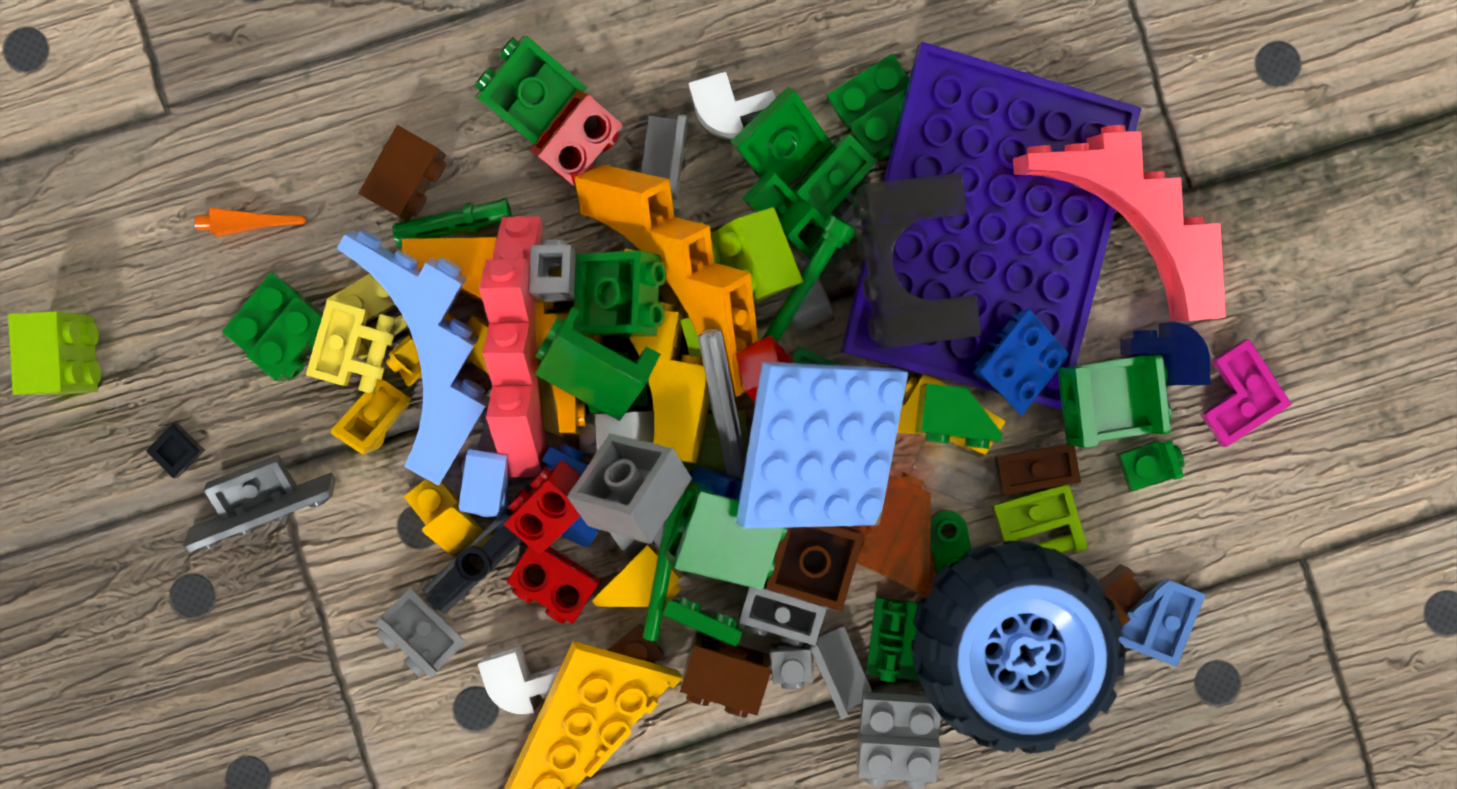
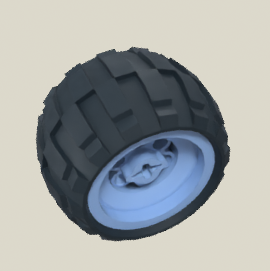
M1005 541L1003 545L991 547L985 544L964 552L962 555L963 560L951 568L945 565L931 580L934 586L926 599H920L914 616L913 625L916 627L915 640L911 642L914 670L919 676L923 692L942 719L958 733L973 738L979 745L1006 753L1009 751L1014 752L1016 748H1020L1025 753L1034 754L1055 750V743L1065 739L1071 742L1077 741L1092 730L1089 727V723L1101 711L1105 714L1108 713L1117 698V693L1114 690L1117 677L1124 676L1126 650L1123 644L1119 642V637L1123 635V627L1113 601L1106 597L1100 581L1083 565L1055 549L1039 546L1033 542ZM1008 617H1013L1012 627L1008 630H1002V621ZM1039 618L1040 629L1031 631L1030 625L1032 621ZM997 642L996 652L992 655H986V646L989 643ZM1022 645H1026L1023 648L1025 654L1022 657H1019L1021 655V651L1019 648ZM1005 668L1011 671L1009 673L999 674L1000 671Z

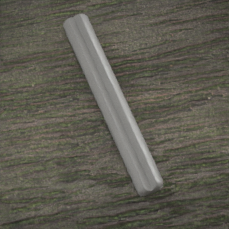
M706 329L699 334L698 340L726 474L739 477L745 471L746 455L722 332L719 329Z

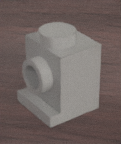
M550 239L545 240L544 245H531L529 293L538 302H574L576 254L578 253L566 241ZM562 267L561 277H551V273L555 268Z
M789 643L770 644L773 684H781L783 689H798L805 686L804 682L813 681L809 644L805 643L804 647Z

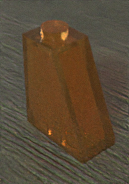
M902 472L900 478L890 474L882 512L875 525H867L863 532L865 536L857 564L927 596L930 589L931 493L921 489L924 481L910 474Z

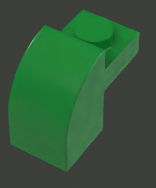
M768 169L742 199L755 213L774 207L789 246L805 258L811 260L823 241L821 237L824 231L822 225L826 219L812 205L799 199L776 173Z

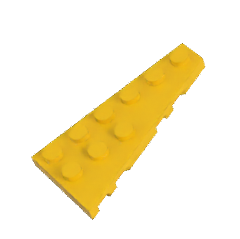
M573 641L504 789H575L586 776L591 778L632 734L630 729L645 713L650 714L659 705L658 698L669 687L674 688L683 679L679 670Z

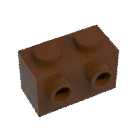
M397 125L358 194L398 217L409 221L412 215L416 217L423 209L427 199L424 194L431 181L437 182L444 172L446 162L443 160L446 154L436 146Z

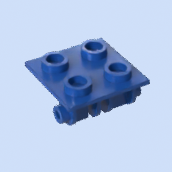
M1028 308L1025 311L1021 310L1017 315L1012 314L1010 321L1001 331L1002 333H998L995 336L1000 342L999 345L991 342L988 347L993 352L986 351L980 360L974 363L976 368L972 372L980 381L986 382L987 380L1020 415L1024 414L1069 356L1064 347Z

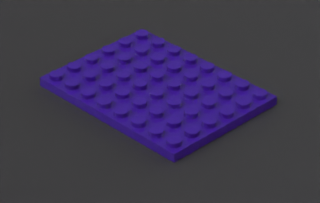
M926 42L918 44L840 352L999 394L987 380L982 382L972 374L976 368L974 363L979 361L986 351L993 352L988 347L991 342L999 345L1000 342L995 336L998 333H1002L1001 331L1010 321L1012 314L1017 315L1021 310L1025 311L1028 308L1069 353V356L1060 367L1077 365L1116 210L1097 195L1072 183L1046 176L1014 175L1013 158L1027 154V148L1032 146L1051 145V152H1063L1065 145L1087 143V138L1101 134V128L1106 126L1125 125L1126 132L1136 131L1141 107ZM1058 370L1032 403L1062 410Z

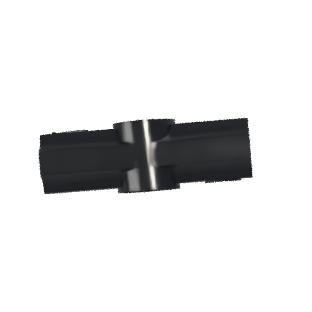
M506 509L476 539L460 551L456 558L422 589L426 600L435 609L442 611L444 614L447 613L522 542L519 537L504 526V523L512 513L509 509ZM470 553H477L483 558L484 569H475L470 564Z

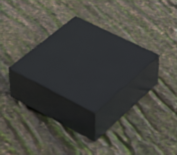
M178 423L172 424L146 450L172 478H179L205 451Z

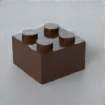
M847 526L788 527L785 538L779 541L774 556L775 568L772 575L766 579L765 589L842 612L865 535L860 530Z
M696 632L683 674L680 692L687 694L686 699L698 705L709 706V703L713 702L725 706L724 710L727 713L737 717L747 718L748 713L758 716L772 671L770 654L738 644L735 648L708 635Z

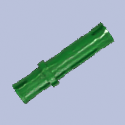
M506 197L479 205H474L470 202L464 204L461 209L393 223L392 230L395 242L401 248L402 239L440 238L467 231L470 234L479 233L480 228L500 224L502 217H512V211Z

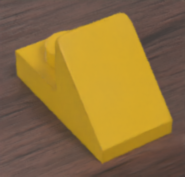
M377 379L374 393L365 392L331 429V434L362 455L377 450L383 445L388 429L409 407L411 398L385 380Z
M425 479L403 496L426 526L421 529L423 533L451 556H455L483 532L471 514L459 510L460 500L443 479L439 486Z

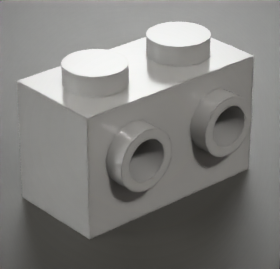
M765 585L763 590L747 586L739 613V623L745 625V630L755 634L766 636L767 632L782 636V641L795 646L804 647L805 643L815 646L827 607L767 590Z

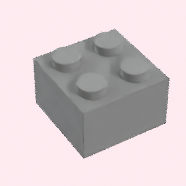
M609 434L567 498L589 527L651 544L692 478L673 448Z

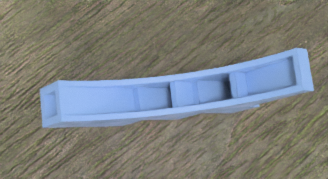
M353 230L343 236L337 249L362 266L387 291L410 329L421 365L423 382L422 414L413 448L404 467L439 486L490 397L484 394L485 390L477 383L468 379H464L462 382L456 378L479 338L472 335L473 329L465 323L456 319H452L451 322L444 319L467 278L459 274L461 272L459 266L441 257L438 261L431 258L421 270L416 267L418 264L417 260L401 251H396L393 254L380 246L382 241L375 235L365 230H360L358 233Z

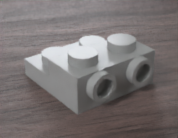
M862 692L856 757L858 778H864L868 784L873 786H884L888 783V780L903 781L906 786L914 789L924 788L927 782L937 783L941 716L927 696Z

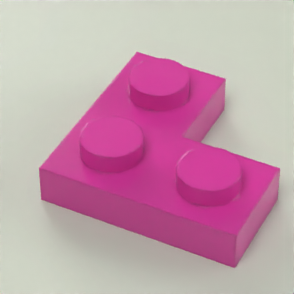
M1249 339L1240 341L1211 360L1232 394L1200 414L1221 447H1228L1292 405Z

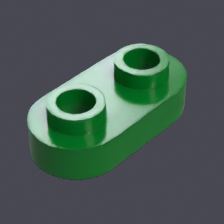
M940 510L930 517L927 524V535L934 570L937 575L945 565L949 567L951 563L963 560V553L972 549L967 524L961 515L952 510ZM947 523L953 524L955 528L953 535L950 537H944L941 533L942 527Z

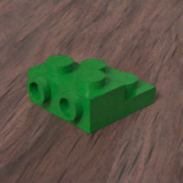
M522 36L519 41L512 37L498 54L503 61L493 72L490 68H487L474 84L479 90L474 97L534 145L577 90L585 92L587 87L528 36Z
M893 53L826 96L848 133L874 158L877 157L879 162L890 157L909 78Z
M642 250L576 254L574 308L579 310V313L573 323V329L585 336H657V327L661 326L664 321V309L658 302L659 286L663 285L666 279V269L664 264L660 262V255Z
M271 272L221 332L247 353L246 357L275 381L293 380L304 369L306 362L303 360L314 347L323 312L280 276Z

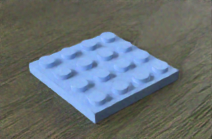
M762 362L736 523L743 528L880 525L908 372L899 368Z

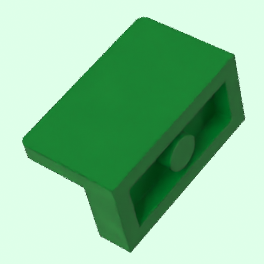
M850 134L839 136L832 143L833 145L819 157L791 188L799 199L812 205L825 219L878 162Z

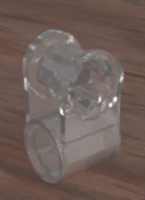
M793 256L799 268L806 267L810 261L809 258L804 256ZM819 277L792 319L797 333L834 321L829 299ZM793 287L784 291L786 298L792 291Z

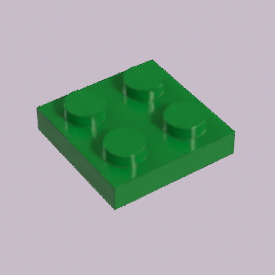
M787 87L730 141L759 179L769 169L776 173L787 186L792 184L833 145L799 95L790 87Z

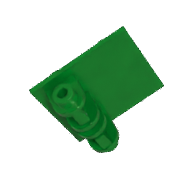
M875 597L866 675L880 676V680L895 682L896 678L920 681L917 672L914 670L911 642L915 640L916 634L913 620L919 602Z

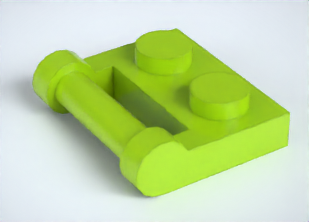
M1069 484L1045 488L992 504L1002 542L1017 541L1021 538L1066 525L1068 535L1036 545L1055 549L1060 553L1074 550L1076 553L1088 548Z

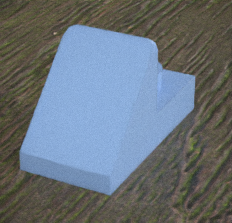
M468 449L459 510L468 514L498 518L509 506L508 455Z

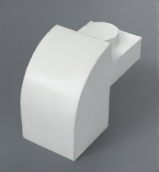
M726 71L688 83L690 95L700 123L709 133L724 140L731 141L744 129L742 123H750L775 99L774 91L770 90L735 101Z
M654 411L626 412L620 421L608 414H587L586 426H580V451L583 453H597L609 434L653 443Z
M521 645L485 656L478 663L489 697L500 708L515 714L534 713L540 704L537 695L541 694L542 699H546L561 668V665L530 675Z

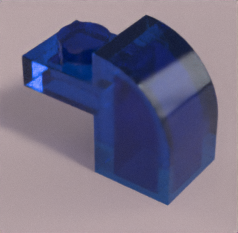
M1166 322L1159 324V338H1157V330L1133 331V338L1120 339V355H1161L1168 372L1166 385H1211L1209 349L1202 336L1193 328L1178 322Z

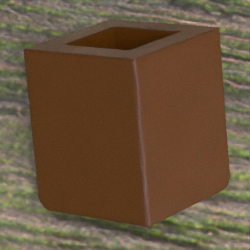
M1120 564L1102 578L1100 583L1106 597L1113 601L1123 627L1131 620L1126 611L1143 598L1145 593L1133 579L1135 576L1133 571Z

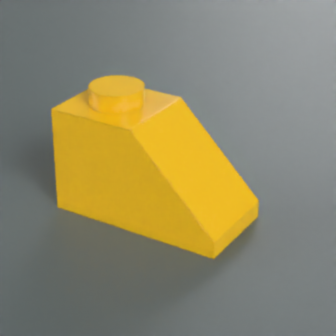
M648 543L595 595L592 602L597 607H648L659 550L652 543ZM673 566L665 604L682 588L677 583L681 579L682 573L678 569H674Z

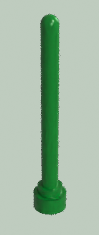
M832 213L829 214L822 225L824 229L821 235L823 241L801 274L803 282L793 287L761 340L772 336L778 343L836 248L841 249L844 243L849 244L857 232L855 227Z

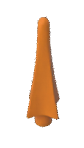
M209 207V215H195L196 230H210V235L215 234L216 237L263 228L302 225L306 223V217L302 215L259 214Z

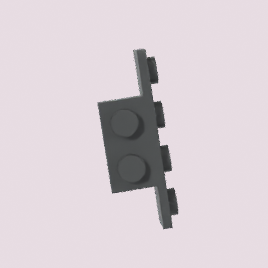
M276 455L209 481L205 485L204 492L219 516L192 526L187 533L183 547L187 552L199 548L202 550L210 549L216 546L222 539L232 535L242 536L252 532L258 525L273 520L277 522L284 520L292 515L294 511L304 507L320 506L333 495L336 479L332 473H328L296 485L281 457Z

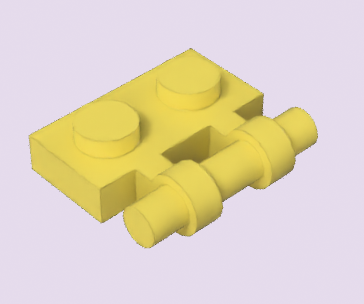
M327 299L306 375L338 385L348 386L351 374L354 372L362 375L358 390L373 394L377 379L382 380L385 370L381 366L387 345L391 346L395 334H392L391 331L395 318L379 314L377 325L374 329L365 326L369 310ZM362 338L372 341L366 363L356 360Z

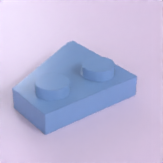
M1164 578L1126 612L1131 620L1123 626V635L1119 637V642L1125 647L1177 667L1206 594Z

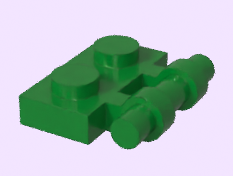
M681 596L678 601L674 599L668 600L662 614L663 616L735 648L737 647L743 631L736 627L738 621L717 612L714 617L700 611L701 605Z

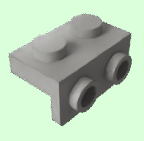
M411 587L374 622L380 628L375 633L376 636L391 650L396 645L408 655L403 662L419 677L426 673L432 678L466 642Z

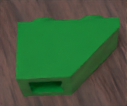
M929 383L920 386L915 432L926 434L925 441L949 444L950 437L965 438V446L989 449L990 442H1002L1003 433L967 388Z

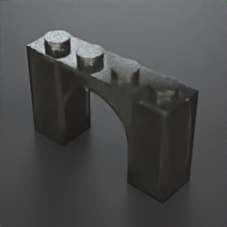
M962 173L870 183L857 188V195L853 197V210L855 218L861 220L862 236L858 238V251L861 260H866L867 276L863 278V291L866 300L871 301L872 317L868 318V331L870 339L876 341V348H892L981 336L976 295L939 300H924L915 297L906 291L898 281L892 260L894 246L898 237L912 223L952 218L967 214Z

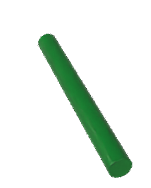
M686 489L663 526L643 631V638L649 641H657L659 637L672 565L665 558L664 553Z

